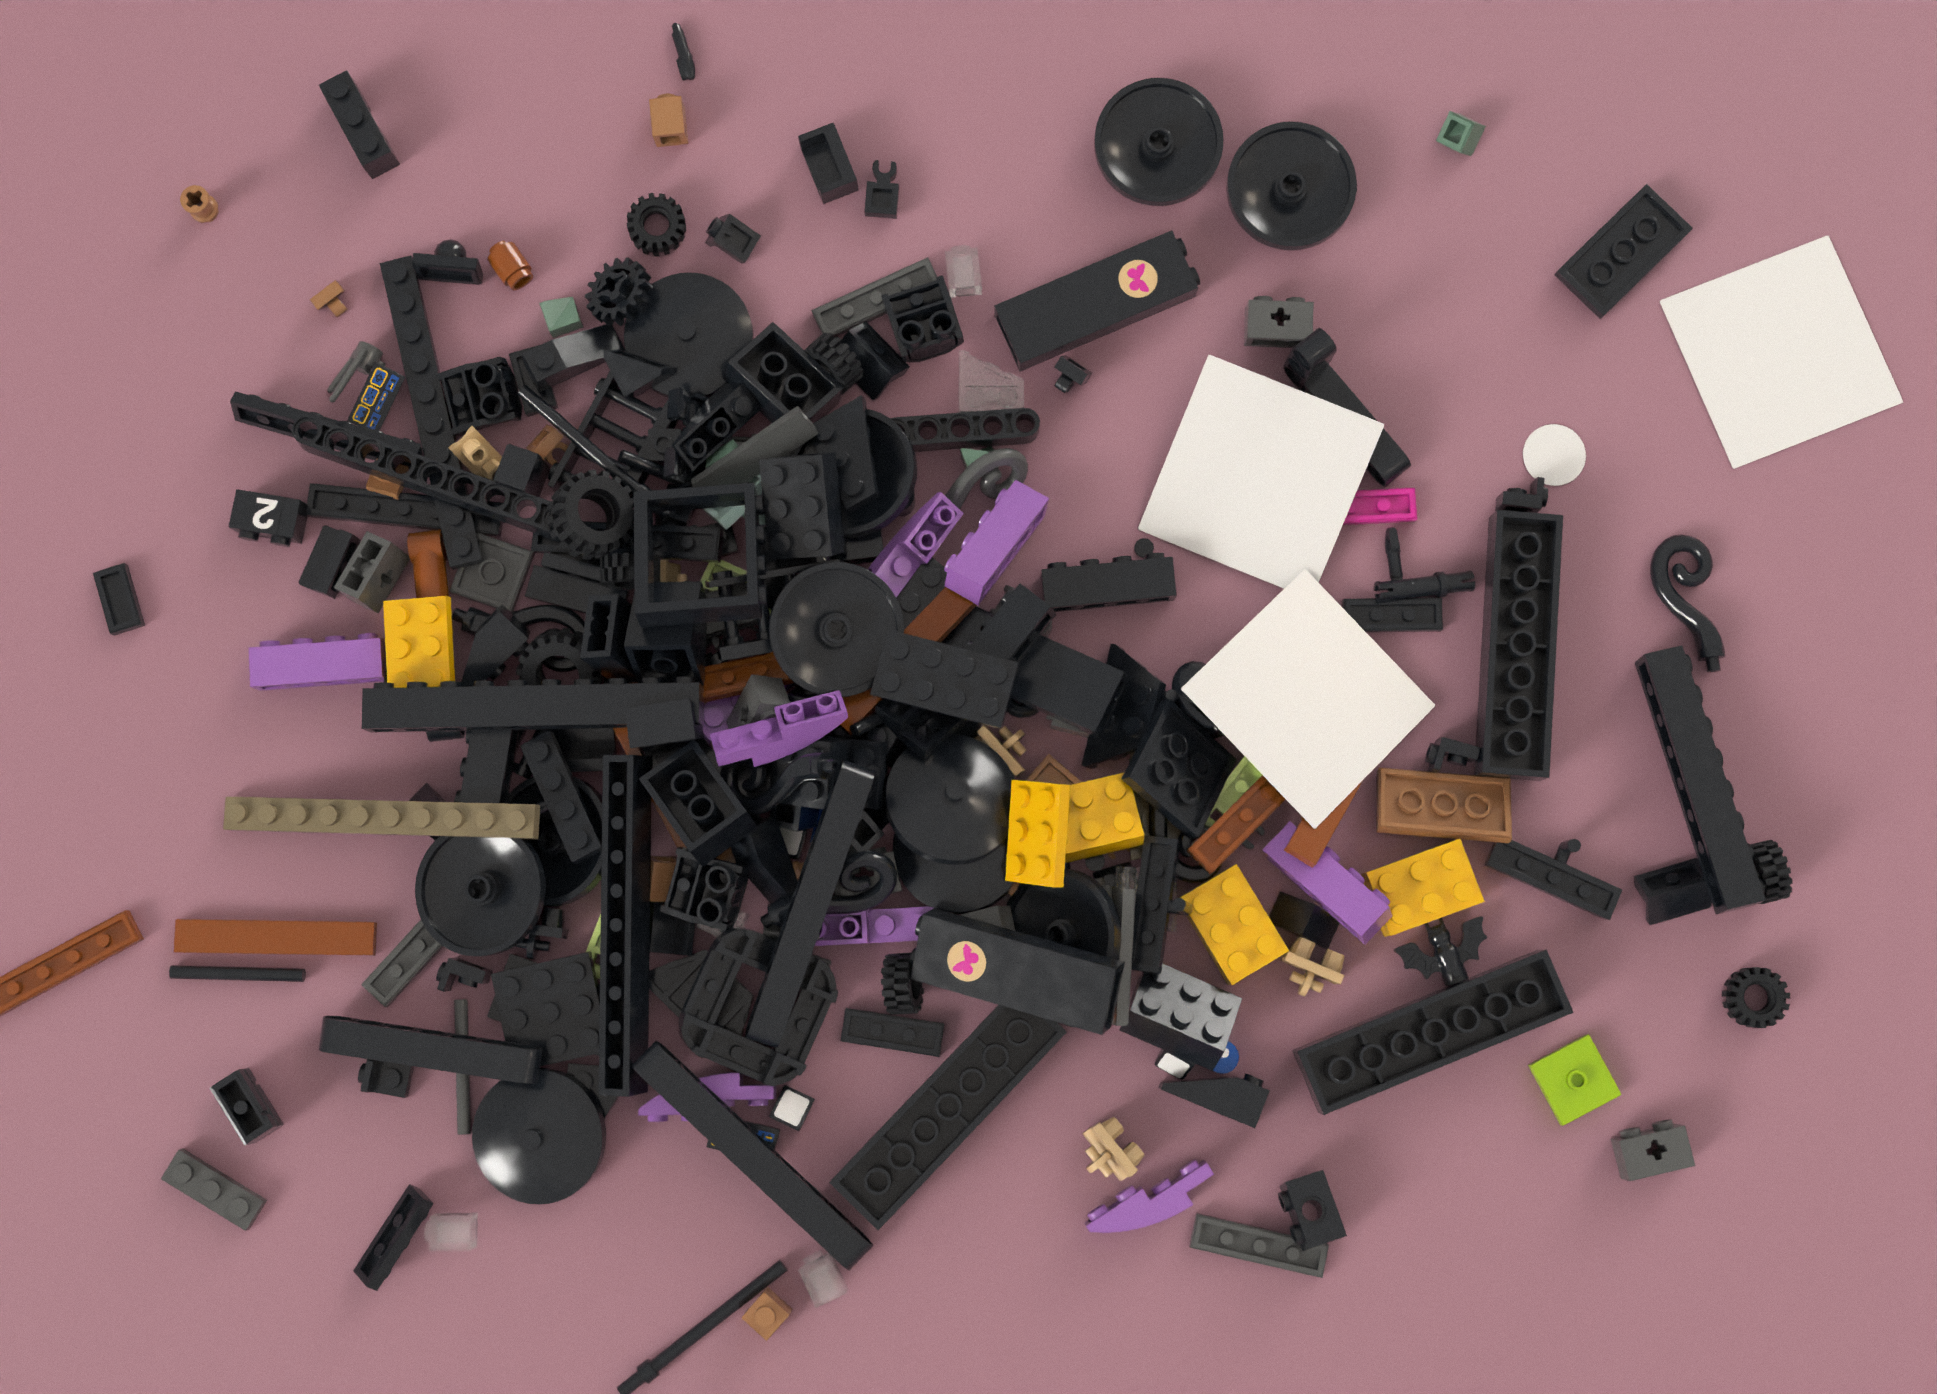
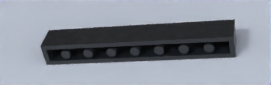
M1682 645L1644 654L1635 662V666L1700 868L1706 880V886L1715 914H1722L1761 903L1766 900L1764 896L1766 891L1763 879L1757 875L1753 863L1755 861L1754 850L1746 841L1743 832L1744 820L1741 813L1736 811L1733 802V786L1726 779L1722 768L1723 756L1721 751L1715 746L1712 737V722L1709 717L1705 716L1702 707V692L1699 686L1695 685L1691 673L1693 670L1692 661L1689 655L1685 654Z

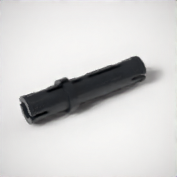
M1471 570L1452 574H1445L1441 571L1435 572L1433 576L1383 582L1376 581L1374 591L1387 590L1388 592L1375 594L1377 602L1429 595H1436L1440 598L1446 597L1447 593L1471 592L1475 589V581L1462 583V581L1474 579L1475 577Z

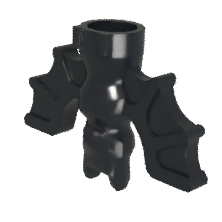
M1482 916L1461 924L1462 939L1458 947L1451 943L1450 932L1446 929L1441 917L1438 919L1439 924L1430 927L1428 923L1424 924L1428 933V940L1434 947L1432 957L1424 954L1412 942L1395 948L1394 952L1403 960L1404 969H1416L1421 972L1424 979H1429L1433 973L1440 972L1445 986L1464 981L1469 978L1463 965L1464 962L1469 959L1479 960L1478 947L1482 941L1487 939L1482 929Z

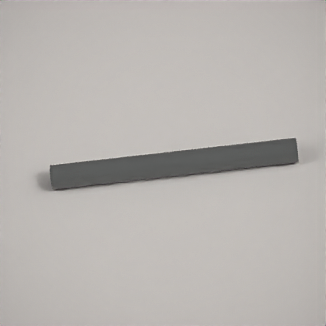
M468 999L454 1000L455 1034L469 1036ZM456 1073L457 1135L471 1134L470 1075Z

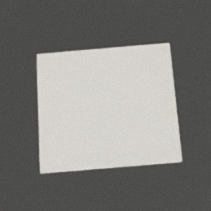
M1829 236L1819 238L1660 300L1666 318L1733 469L1903 403Z
M1208 355L1138 530L1284 589L1304 569L1319 583L1384 424Z
M1306 569L1181 688L1314 829L1435 707V704Z

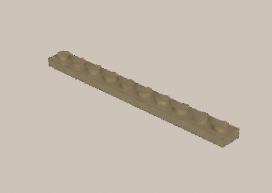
M226 797L223 829L236 831L538 839L540 805Z

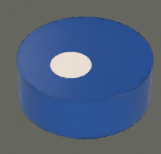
M1228 1041L1225 1052L1213 1069L1214 1072L1225 1074L1235 1069L1239 1061V1053L1234 1044Z

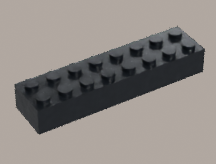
M1497 510L1489 517L1476 746L1481 747L1478 760L1475 761V776L1542 781L1550 776L1563 515Z
M1547 949L1535 950L1292 1051L1317 1112L1326 1115L1574 1012Z
M997 1005L829 1183L879 1230L1067 1031L1056 1021Z

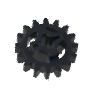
M626 257L623 262L615 258L611 267L607 263L603 264L604 271L602 273L596 271L594 273L597 278L596 281L589 282L587 285L592 289V292L585 294V298L589 301L586 306L587 309L592 312V315L598 321L604 322L612 327L614 322L619 326H623L625 318L633 321L636 311L643 313L642 303L649 302L651 299L646 295V292L653 289V286L648 282L652 278L651 275L646 272V269L639 262H633L629 257Z

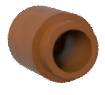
M500 241L490 248L487 261L505 286H510L515 291L523 288L533 279L530 264L514 242Z

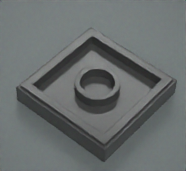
M478 533L484 562L458 568L449 592L496 609L503 604L510 612H513L535 553Z

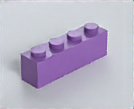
M1017 480L1013 482L1008 490L1003 488L996 498L994 509L984 512L978 523L979 528L975 533L969 532L962 543L961 552L958 555L952 554L944 568V571L947 572L945 587L979 606L1044 519L1049 498Z
M375 633L359 634L357 640H345V636L325 637V642L313 643L311 638L293 639L292 644L280 645V641L259 642L260 647H249L250 687L260 691L384 682L386 669L385 640L378 638V634Z
M1289 821L1262 849L1267 860L1366 945L1392 917L1390 907L1388 906L1391 903L1390 900L1378 889H1374L1373 892L1363 884L1365 879L1355 869L1350 867L1346 870L1338 863L1341 860L1340 857L1328 846H1326L1313 868L1284 851L1297 828Z

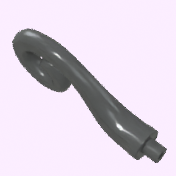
M1002 448L988 452L972 462L959 475L945 496L961 509L969 492L981 478L980 489L982 493L988 498L996 499L1003 488L1008 490L1015 480L1021 483L1025 481L1028 473L1026 457L1018 450L1011 448ZM1010 466L1012 468L1010 476L1004 482L995 484L1002 477L1001 471L997 467Z

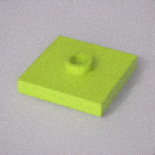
M1589 1034L1528 1065L1559 1124L1562 1126L1622 1095Z

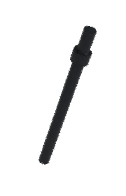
M524 385L519 390L518 395L603 470L610 472L609 475L611 477L618 476L622 479L620 484L623 487L628 485L632 490L630 492L632 494L631 498H634V492L652 491L645 483H638L527 385ZM672 511L653 513L662 521H665Z
M781 1260L777 1261L652 1360L646 1359L637 1366V1372L617 1386L619 1393L631 1394L645 1382L647 1384L652 1382L660 1375L659 1371L787 1272L788 1270Z

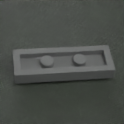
M185 1149L177 1151L161 1177V1180L245 1231L250 1230L267 1202V1199Z

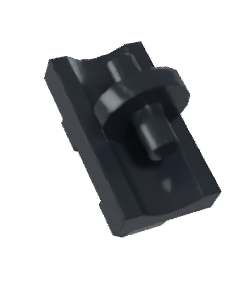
M545 907L542 925H535L529 933L528 939L525 938L516 945L519 948H526L528 959H535L538 950L549 952L551 942L541 941L540 935L567 939L569 929L564 928V910Z

